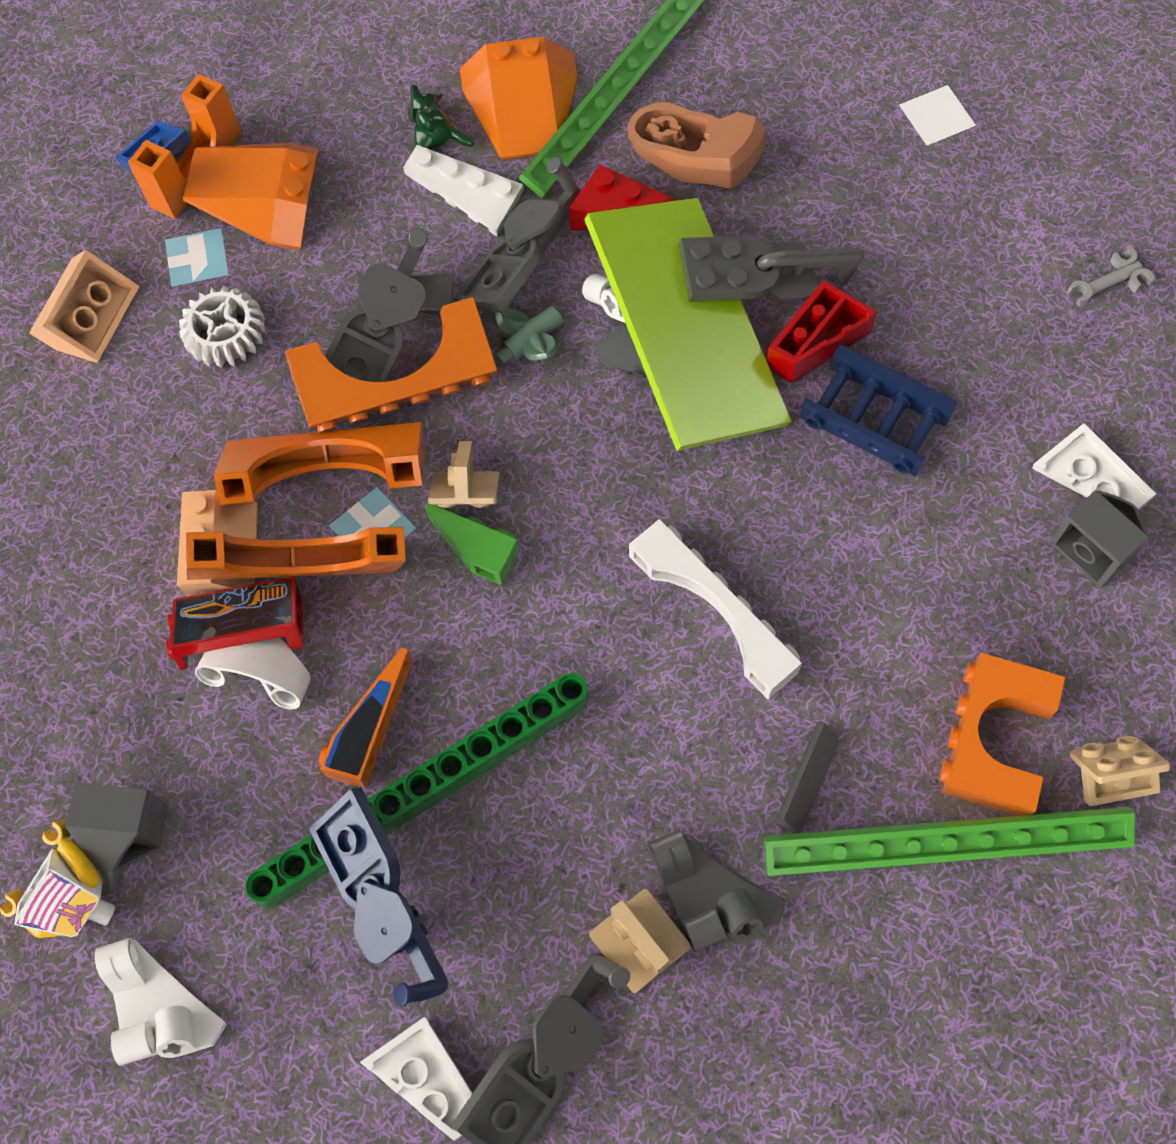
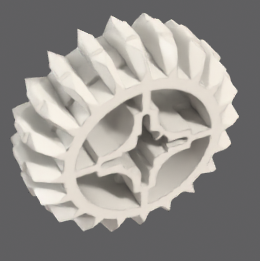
M224 285L220 292H216L211 287L210 294L204 295L199 292L198 301L189 300L191 309H182L184 318L179 320L181 328L179 331L180 338L186 350L198 362L203 360L209 367L215 362L222 369L225 361L234 366L235 359L239 357L246 362L245 353L256 354L255 345L263 344L261 335L266 333V328L264 325L265 317L262 311H260V306L255 299L252 300L247 292L241 294V291L236 287L230 292ZM238 313L245 317L244 324L238 323L236 318ZM202 329L207 331L208 337L206 340L200 337Z

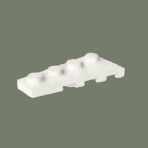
M419 145L415 147L403 167L407 176L432 193L436 192L445 198L448 204L454 208L458 207L467 213L470 219L476 223L480 222L489 228V232L495 236H498L504 222L524 192L523 184Z

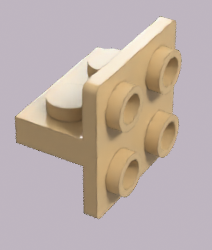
M459 441L457 453L451 454V466H448V472L434 473L428 502L443 508L453 507L457 504H471L473 507L482 508L495 504L500 472L474 471L472 441Z
M1133 736L1120 737L1117 739V742L1106 744L1087 743L1080 749L1070 751L1071 759L1081 767L1084 801L1089 806L1160 793L1159 773L1170 771V762L1141 739Z
M647 889L640 891L627 903H624L623 900L618 902L610 909L611 915L589 932V937L605 958L628 969L631 977L626 986L634 994L691 948V944Z

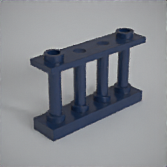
M839 344L834 352L830 367L836 374L818 403L807 398L804 400L800 418L811 428L823 429L892 464L893 468L900 473H910L917 476L925 458L917 454L934 423L947 425L957 401ZM853 380L863 385L864 389L845 418L829 410L845 382ZM881 394L893 400L894 403L875 433L858 423L874 396ZM910 408L922 414L923 418L906 447H903L887 438L903 411Z

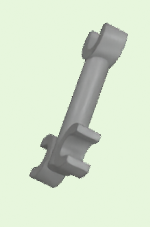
M1129 246L1124 252L1127 260L1122 259L1117 252L1110 259L1112 266L1118 270L1089 283L1081 280L1075 281L1070 285L1067 292L1068 294L1076 291L1081 292L1084 296L1078 299L1076 305L1082 307L1087 305L1093 294L1128 278V287L1136 293L1141 287L1138 279L1144 280L1148 286H1151L1155 280V275L1149 269L1143 268L1139 261H1136L1137 251Z

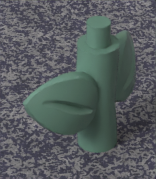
M553 306L548 307L531 319L526 313L517 309L506 308L502 313L492 311L496 329L506 338L502 343L503 349L495 354V357L502 365L511 358L516 361L523 354L528 360L536 361L550 358L558 352V341L549 333L563 325L564 320Z

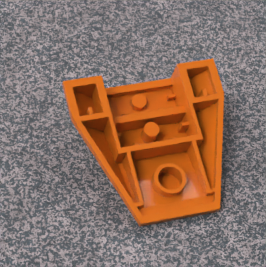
M544 36L485 44L460 67L463 95L501 160L537 156L569 117L578 80L574 53Z
M291 142L197 147L194 149L183 201L270 245L301 250L306 225V211L313 176L316 174L320 149Z

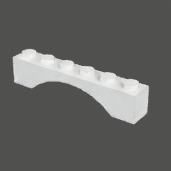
M659 519L629 544V557L652 580L669 582L687 588L703 597L720 612L730 625L738 641L743 658L744 676L768 700L799 673L802 663L799 661L800 656L797 651L789 644L783 645L775 636L776 632L773 627L763 619L760 621L751 612L750 604L742 596L738 595L736 597L728 589V583L718 572L712 573L704 565L705 560L701 554L694 548L690 550L682 542L681 535L673 526L669 525L667 527Z

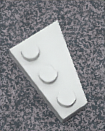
M1082 424L1034 463L1032 467L1034 470L1085 497H1088L1093 491L1099 490L1133 503L1138 509L1145 506L1156 495L1085 424Z
M423 1017L360 1062L453 1141L462 1137L460 1133L451 1127V1124L473 1092L426 1017Z

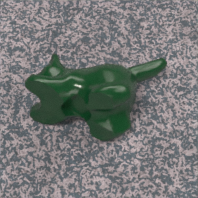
M416 85L411 86V104L408 106L409 120L416 124L414 127L415 146L419 145L430 149L442 146L449 139H453L464 146L472 147L474 145L473 140L452 126L447 114L440 109L438 102L442 98L441 93H420Z

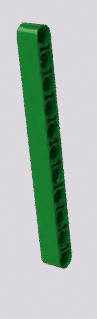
M568 673L561 676L368 798L385 834L388 835L582 711L588 703V687L585 679L576 673ZM569 688H577L582 692L575 699H568L563 695ZM541 706H547L552 710L551 714L545 718L536 717L534 712ZM511 725H518L522 728L521 733L516 737H508L504 732ZM489 744L492 746V750L488 755L479 757L474 754L475 749L479 745ZM459 763L462 765L457 775L447 776L444 774L445 768L449 764ZM419 783H431V788L427 794L423 796L414 794V789ZM389 802H399L400 808L394 815L386 816L383 814L384 807ZM312 835L253 871L245 881L246 895L258 905L264 908H272L330 872ZM304 860L305 868L303 872L298 876H291V866L296 861ZM272 880L273 888L267 896L259 897L258 889L260 885L265 881Z

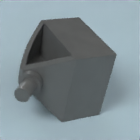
M1095 490L1066 516L1049 543L1101 589L1131 561L1148 540L1149 535L1145 527H1162L1163 515L1145 513V510L1138 509L1133 503L1107 492Z
M75 782L65 827L88 859L100 871V874L105 877L106 890L113 892L121 888L120 874L123 872V867L160 848L169 806L147 789Z

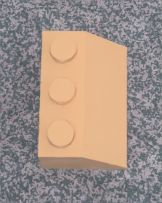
M85 250L71 259L29 333L55 350L97 363L140 286Z
M217 490L182 492L177 586L186 597L255 584V578L187 580L186 532L223 531L226 535L233 537L257 539V502L220 505Z

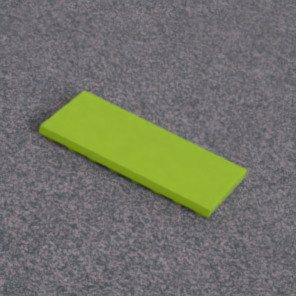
M692 198L588 213L584 220L676 451L781 428L792 422L741 299L689 302L679 248L682 238L714 237L699 199Z

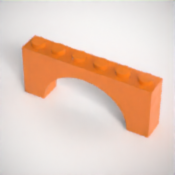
M471 297L442 306L440 311L442 338L438 350L422 368L398 380L369 382L350 377L339 371L327 360L318 342L286 350V360L310 431L316 429L318 433L332 431L337 428L336 423L349 420L350 424L359 423L369 418L368 414L380 411L381 415H385L399 410L400 404L411 401L412 406L430 401V395L442 392L443 396H449L460 392V387L472 383L473 387H479L490 383V377L495 375L497 368L474 298Z
M422 422L333 430L322 433L312 432L229 440L225 444L213 474L220 505L254 502L263 490L276 482L298 474L324 469L350 468L370 471L382 476L388 482L389 489L422 486L426 455Z
M376 527L349 535L298 540L238 538L226 535L223 531L186 532L187 580L394 573L406 562L404 527Z

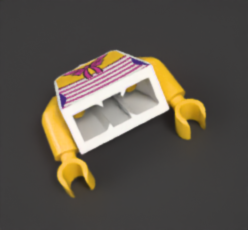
M63 819L52 822L53 827L58 831V836L52 829L46 830L43 833L44 842L49 845L57 844L59 846L57 850L51 849L27 890L24 892L21 889H14L5 894V898L9 901L0 907V912L3 916L11 917L16 914L14 924L26 928L37 938L77 936L87 919L106 926L115 910V905L100 900L103 879L74 839H68L71 834L65 827L66 820Z

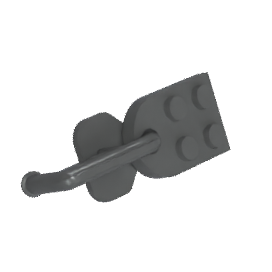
M560 157L552 158L547 164L548 173L554 174L565 190L557 201L531 199L520 203L504 222L506 239L499 242L486 255L454 298L456 302L473 297L477 310L502 313L511 304V300L521 286L527 282L528 277L539 263L541 255L569 219L568 208L581 191Z
M414 228L409 233L410 244L397 270L382 263L374 264L367 269L358 287V295L363 307L355 309L343 319L325 354L327 360L344 374L363 381L386 382L402 346V332L399 325L416 319L426 297L424 286L418 280L410 277L428 240V234L424 229Z
M752 236L682 238L679 244L689 302L754 299L767 294L769 291H772L786 301L806 300L817 288L813 268L841 267L834 270L833 279L838 285L845 286L864 258V252L860 248L808 250L803 244L798 242H778L770 247L766 242Z
M598 954L587 958L564 993L551 998L533 1024V1039L516 1041L500 1053L451 1124V1127L473 1144H530L560 1098L564 1087L565 1073L586 1067L603 1042L604 1028L602 1023L581 1005L601 976L607 977L610 985L614 988L626 986L631 977L628 969Z

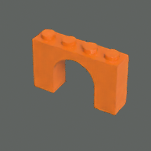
M197 74L181 94L192 124L190 137L192 141L189 142L181 158L176 162L171 151L145 140L128 161L150 207L173 219H176L187 205V202L183 201L194 149L197 147L232 146L242 133L224 85L201 74Z
M980 653L974 663L968 662L963 677V682L968 683L966 695L960 694L955 714L960 715L958 728L952 727L947 742V747L952 748L950 761L944 760L939 774V781L944 782L942 793L1016 816L1032 815L1035 813L1043 777L1006 766L993 759L981 744L978 732L979 720L981 715L995 708H1012L1050 719L1059 709L1065 677L985 653Z

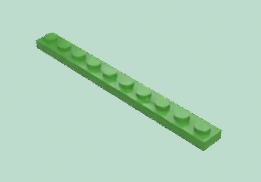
M666 0L518 179L542 198L557 180L554 174H550L547 171L549 161L554 157H560L566 168L704 0Z
M1130 807L764 836L765 869L767 876L1135 847V812Z

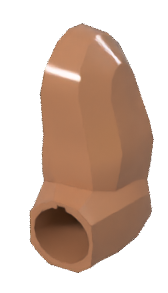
M655 102L640 108L631 116L627 125L631 145L634 151L644 160L682 182L709 184L727 189L734 188L746 178L759 161L766 145V128L762 122L755 116L738 111L718 119L715 116L691 111L670 102Z

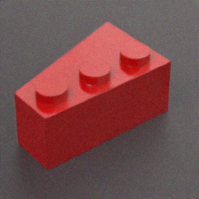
M599 164L568 208L570 230H588L584 220L588 213L678 200Z
M823 280L769 346L766 360L769 369L790 383L797 381L833 358L839 344L848 348L872 333L877 311Z

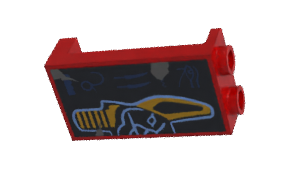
M295 576L173 599L172 614L168 615V626L171 632V637L166 639L168 656L170 659H175L180 670L188 669V655L283 636L286 637L291 650L304 648L303 598Z

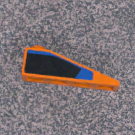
M402 647L399 649L334 732L329 745H324L319 756V765H321L320 770L327 778L367 788L412 663V657L408 649Z

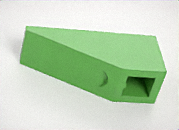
M427 502L425 509L428 519L471 573L502 586L519 554L518 541L515 539V536L503 529H497L496 531L488 528L475 517L469 516L464 518L459 516L450 507L443 508Z

